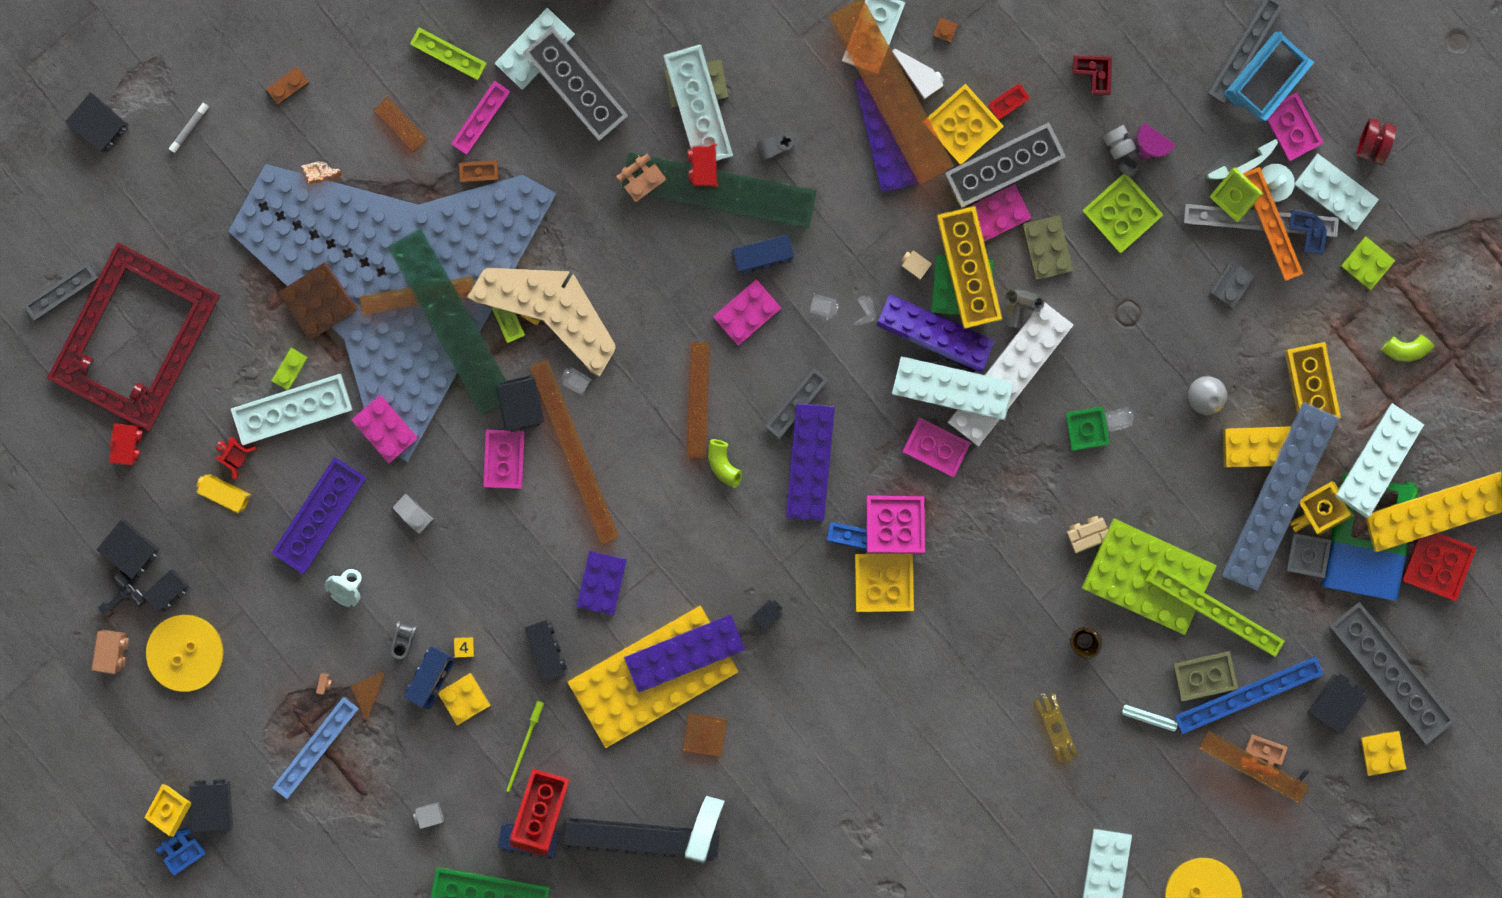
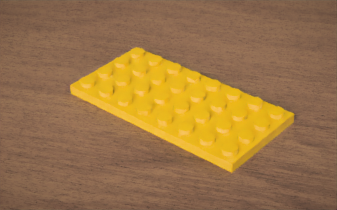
M701 605L568 681L569 686L605 748L739 672L731 657H727L638 693L624 657L710 623Z

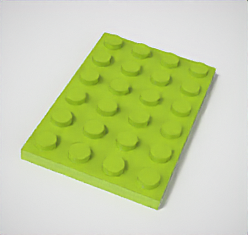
M1113 518L1082 589L1185 635L1196 610L1147 582L1146 579L1154 565L1157 564L1200 591L1205 592L1217 565Z

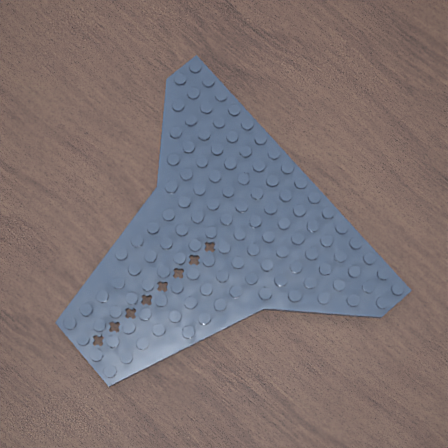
M265 164L231 225L229 232L287 286L326 261L358 309L332 326V328L345 340L364 408L367 407L379 395H382L419 438L398 456L409 462L492 312L493 307L477 304L467 299L469 293L485 269L516 268L553 202L556 193L528 177L520 175L417 205ZM267 202L269 210L261 212L260 203L264 204ZM281 211H284L286 219H281L280 222L277 221V212L281 213ZM300 220L303 228L295 231L293 223ZM315 229L318 230L319 238L311 240L310 232H314ZM334 239L336 247H332L329 250L326 242ZM351 248L352 258L348 257L345 259L343 251ZM367 257L370 265L369 267L365 266L362 268L360 260ZM385 267L386 276L378 277L377 269Z

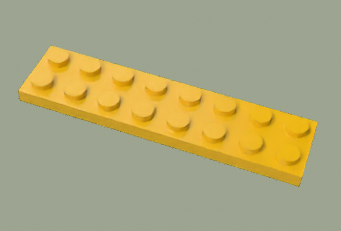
M1501 472L1372 512L1365 519L1374 551L1379 552L1501 513Z

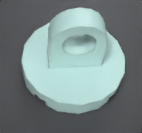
M1270 164L1264 167L1261 171L1274 202L1287 199L1295 186L1292 172L1281 164Z
M346 570L341 577L330 576L324 584L325 590L332 593V599L343 606L350 607L353 605L354 607L361 599L360 593L357 590L361 584V574L357 570ZM353 576L357 580L355 582H349L346 578Z

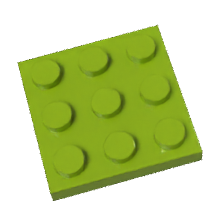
M1122 174L1082 210L1120 254L1163 216L1161 211L1136 183L1125 174Z

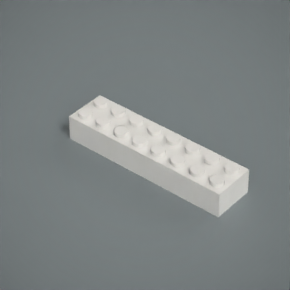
M1044 303V307L1040 312L1032 313L984 375L1014 382L1008 408L1073 326L1071 322L1046 303ZM956 410L947 423L976 446H979L1000 419Z

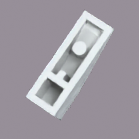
M897 49L891 52L923 100L944 86L942 83L944 79L938 71L935 73L933 69Z

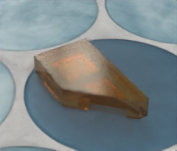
M321 161L301 166V171L308 185L335 178L342 174L340 169L326 166V163Z

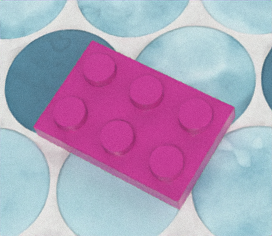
M1297 92L1285 98L1267 119L1288 161L1323 144Z
M1015 184L966 207L975 206L984 242L1032 219Z
M756 279L713 317L739 346L776 314L781 307Z
M379 395L351 419L388 463H391L419 439L382 395Z
M918 418L902 452L954 477L971 443L926 420Z
M486 429L483 487L522 489L525 431L510 432V430Z

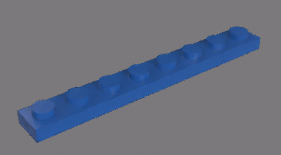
M1315 656L1177 714L1174 717L1181 733L1184 734L1324 674Z

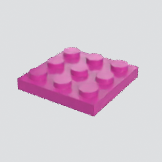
M924 496L866 497L867 554H925Z

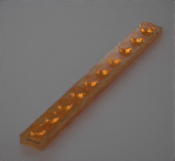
M546 359L531 365L530 369L536 379V384L600 542L603 544L619 537V534L549 361Z

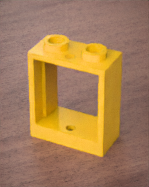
M211 474L200 477L196 485L198 488L197 493L237 513L244 512L251 498V494Z

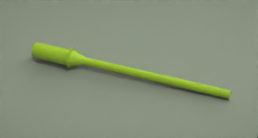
M536 702L532 716L529 719L530 727L509 781L507 792L511 790L533 727L539 722L538 719L544 705L543 702Z

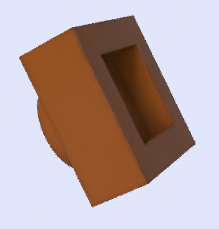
M940 18L933 37L951 43L958 24Z

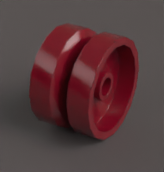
M1369 118L1359 140L1356 158L1367 161L1372 155V162L1383 166L1393 146L1396 126L1386 123L1381 128L1380 121Z

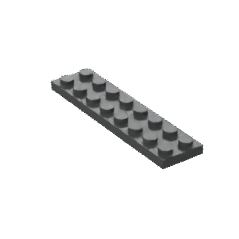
M1359 601L1329 625L1424 744L1427 745L1456 721Z

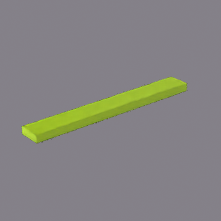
M1157 564L1154 565L1146 579L1147 582L1273 657L1277 656L1285 642L1283 639Z

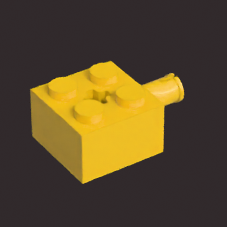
M1335 482L1324 485L1300 500L1299 503L1304 510V514L1290 521L1291 526H1295L1293 527L1295 532L1311 524L1316 533L1321 535L1354 516L1349 506L1335 497L1339 491ZM1324 504L1330 505L1328 513L1322 511Z

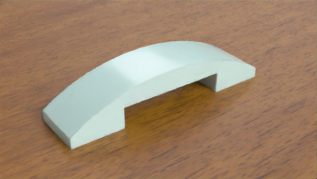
M1275 139L1256 149L1259 157L1236 169L1243 174L1259 165L1274 150L1278 143ZM1223 166L1206 175V178L1210 180L1225 179L1229 172Z
M708 796L705 797L685 858L704 863L725 801Z

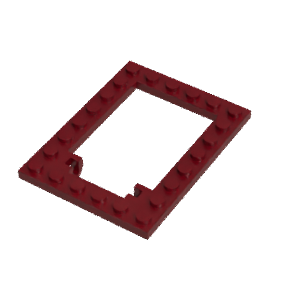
M117 242L47 379L147 431H151L221 295ZM126 269L194 303L151 387L148 388L137 383L132 389L129 398L86 377L89 372L87 369L90 364H93L94 359L83 354Z

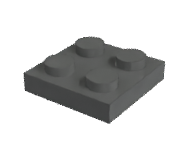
M1293 533L1286 571L1325 578L1331 540Z

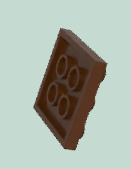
M326 261L278 292L310 341L358 310Z

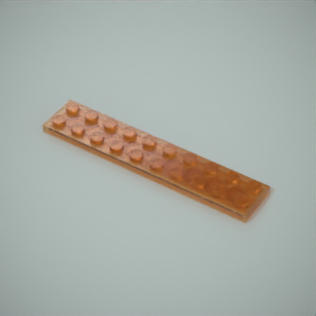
M856 0L828 15L919 185L953 168V163L865 1Z

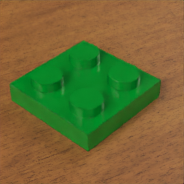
M1104 406L1065 413L1071 451L1110 444Z

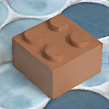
M102 630L97 633L92 670L115 674L120 672L122 668H125L126 657H124V650H127L129 645L127 633Z

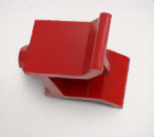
M230 437L227 440L229 446L223 441L218 443L220 446L217 445L215 449L218 452H222L223 455L217 456L215 459L232 469V479H238L237 468L226 460L240 467L247 457L240 450L251 452L258 450V447L247 449L239 444L236 439Z

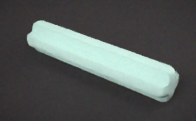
M1125 705L1122 710V714L1173 732L1176 731L1178 726L1176 721Z

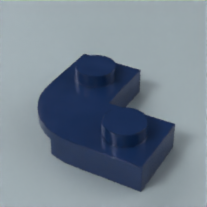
M1291 210L1288 229L1306 232L1303 252L1323 255L1327 236V228L1323 221L1315 214Z

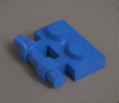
M189 827L183 830L180 829L175 833L174 837L161 842L162 845L156 848L160 855L165 851L168 853L169 856L163 861L173 875H176L206 854L196 837L190 842L188 841L187 836L192 833ZM181 842L183 846L174 851L172 846Z

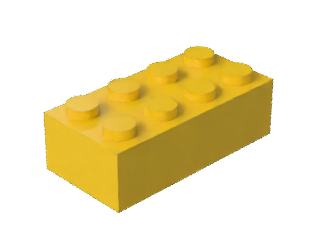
M1322 342L1284 350L1297 413L1304 402L1341 418L1326 343Z
M1291 427L1223 429L1224 467L1273 466Z

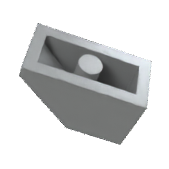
M406 493L393 507L402 519L419 534L434 520Z

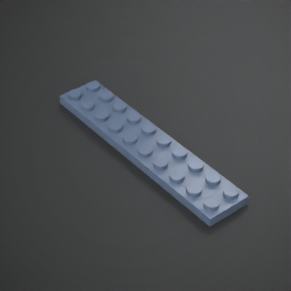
M1304 402L1302 403L1222 573L1223 577L1258 591L1339 420L1337 416Z

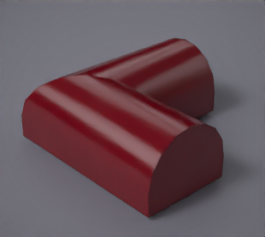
M1073 55L1072 74L1092 75L1091 95H1111L1112 56Z

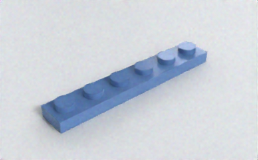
M343 697L272 788L288 799L359 708Z

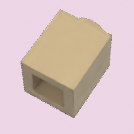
M914 250L911 254L907 251L901 260L903 262L901 267L919 280L932 264Z

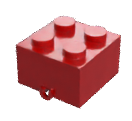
M711 144V146H692V150H688L689 162H693V170H689V182H693V185L719 187L716 181L717 144Z
M117 423L113 425L112 440L109 443L111 446L110 463L134 465L136 461H139L140 449H137V444L142 440V430H139V426Z

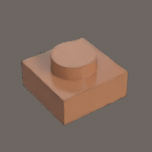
M320 674L316 693L324 695L326 691H330L332 680L329 679V674Z

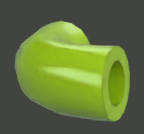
M1421 334L1410 343H1403L1392 336L1381 348V351L1396 361L1411 362L1422 359L1434 349L1435 345Z
M717 439L710 440L708 460L711 470L720 481L732 488H736L742 479V471L729 463L727 458L728 444Z

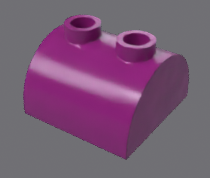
M1143 123L1135 134V145L1139 151L1137 156L1144 161L1149 160V158H1161L1171 152L1176 146L1175 143L1146 123Z

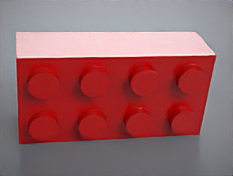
M532 769L510 838V847L547 857L569 788V779Z

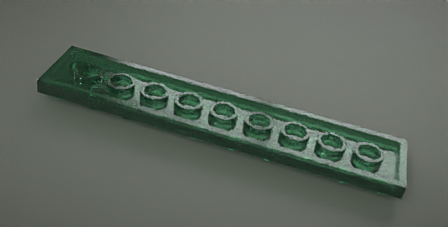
M628 152L626 168L636 162L635 159L639 156L643 157L644 155ZM650 157L651 160L646 163L648 168L655 164L666 178V181L648 193L647 196L809 228L817 190L716 170V181L719 187L693 185V182H689V170H693V165ZM639 168L632 176L637 178L644 171ZM627 178L622 182V191H627L624 188L630 183Z
M419 228L387 246L479 412L483 414L499 405L495 383L505 381L506 379L423 230Z

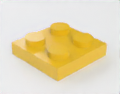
M472 673L439 692L440 698L456 725L461 724L490 706Z
M1399 731L1361 737L1368 776L1406 769Z
M162 784L144 818L167 835L174 837L192 803L169 786Z

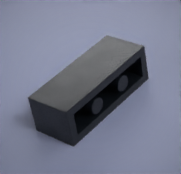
M548 620L526 626L525 631L542 682L565 675V670L568 669L565 660L560 659L558 652H561V647L558 641H554L552 634L555 633L552 622L548 623Z

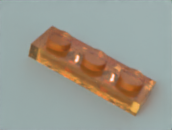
M388 96L374 109L413 152L427 140Z

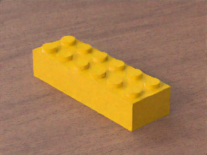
M975 206L937 215L936 218L963 329L1001 320L1002 316Z

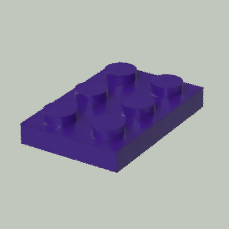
M589 551L576 607L614 616L627 559Z

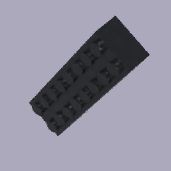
M567 817L563 845H568L567 848L579 849L580 846H585L587 850L598 851V848H606L607 852H617L619 849L625 850L627 854H637V851H642L644 855L656 856V853H664V857H675L676 854L683 855V858H685L694 828ZM714 830L705 858L706 861H713L714 858H718L720 831Z

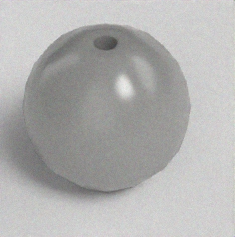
M1203 376L1191 384L1188 390V400L1195 412L1206 416L1214 415L1224 408L1227 402V391L1219 379Z

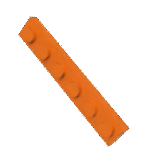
M1258 167L1243 173L1249 181L1263 192L1262 196L1254 204V208L1284 281L1302 275V269L1261 168Z

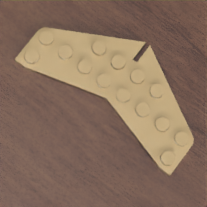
M487 268L481 273L467 299L477 304L495 307L543 321L583 362L584 366L591 373L600 377L615 351V343L574 274L570 277L565 288H562L561 286L569 271Z

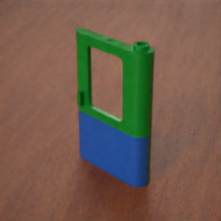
M1343 473L1341 486L1345 481L1346 477L1348 476V474ZM1405 481L1404 485L1390 482L1386 488L1398 493L1397 504L1418 497L1419 488L1416 487V483ZM1349 506L1354 516L1332 528L1325 578H1322L1321 586L1397 601L1409 542L1375 552L1372 541L1352 537L1351 532L1356 510Z

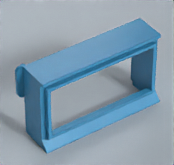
M1274 32L1224 94L1236 106L1242 105L1259 121H1267L1313 65L1314 61L1304 55L1281 32ZM1279 43H1281L1301 64L1261 111L1240 91Z

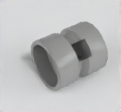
M1124 125L1102 136L1106 145L1111 146L1110 152L1114 160L1136 149L1132 139L1127 138L1129 134Z

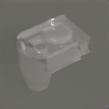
M865 295L859 297L857 300L867 316L854 324L862 325L877 319L872 309L875 305L871 298H866Z

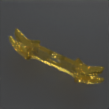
M1042 693L1047 712H1044L1038 699L1035 700V703L1046 725L1058 761L1062 762L1058 748L1061 746L1068 763H1071L1072 760L1067 743L1070 744L1075 756L1078 753L1063 719L1054 693L1051 694L1055 706L1053 710L1046 694ZM1056 722L1062 725V731L1058 734L1053 733L1051 730V726Z

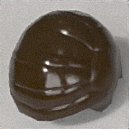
M1090 627L1078 628L1071 635V649L1085 659L1094 658L1102 649L1103 642L1100 634Z

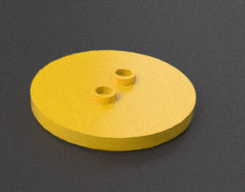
M177 615L164 620L153 630L146 647V660L152 675L162 685L175 691H193L207 685L218 674L223 662V644L218 632L209 622L193 615Z
M1196 858L1181 864L1171 874L1166 885L1165 898H1242V890L1236 875L1225 864L1210 858Z

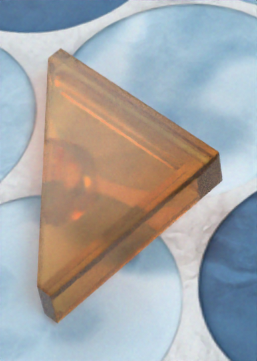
M384 671L351 686L365 719L369 717L385 674Z

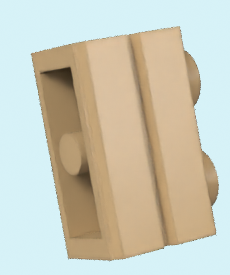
M1098 516L1087 519L1088 523L1084 525L1077 523L1069 526L1070 530L1066 531L1074 553H1079L1103 542L1108 529L1102 517L1098 519Z

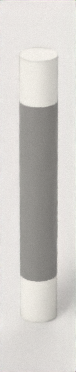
M205 103L201 104L169 147L172 152L175 153L207 111L209 106Z

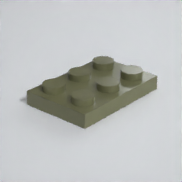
M722 61L706 62L717 100L728 98ZM666 69L665 74L671 107L676 108L679 106L668 69Z
M1060 215L1022 224L1035 280L1073 271Z
M1230 651L1173 663L1181 701L1238 689Z

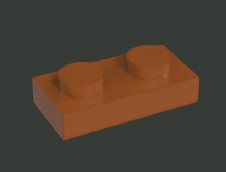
M296 67L266 90L276 104L279 105L309 84L300 69Z
M498 161L459 163L460 182L499 180Z

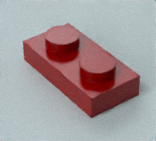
M1018 83L990 102L988 107L994 116L1000 120L1028 101L1030 97L1021 84Z

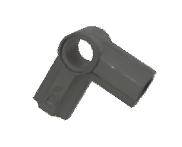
M1008 290L1005 295V301L1008 305L1005 325L1021 328L1024 309L1040 312L1045 303L1043 297L1030 293L1027 290Z

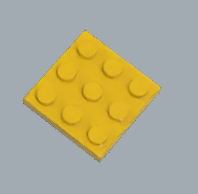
M966 84L922 122L960 165L1004 127Z
M855 554L856 612L914 611L913 554Z

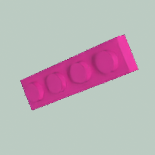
M494 81L451 144L468 155L511 92Z

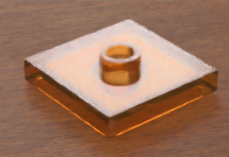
M689 713L683 751L721 757L727 718Z

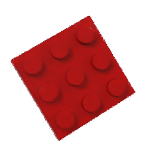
M1440 533L1419 538L1416 540L1401 581L1457 601L1477 548Z

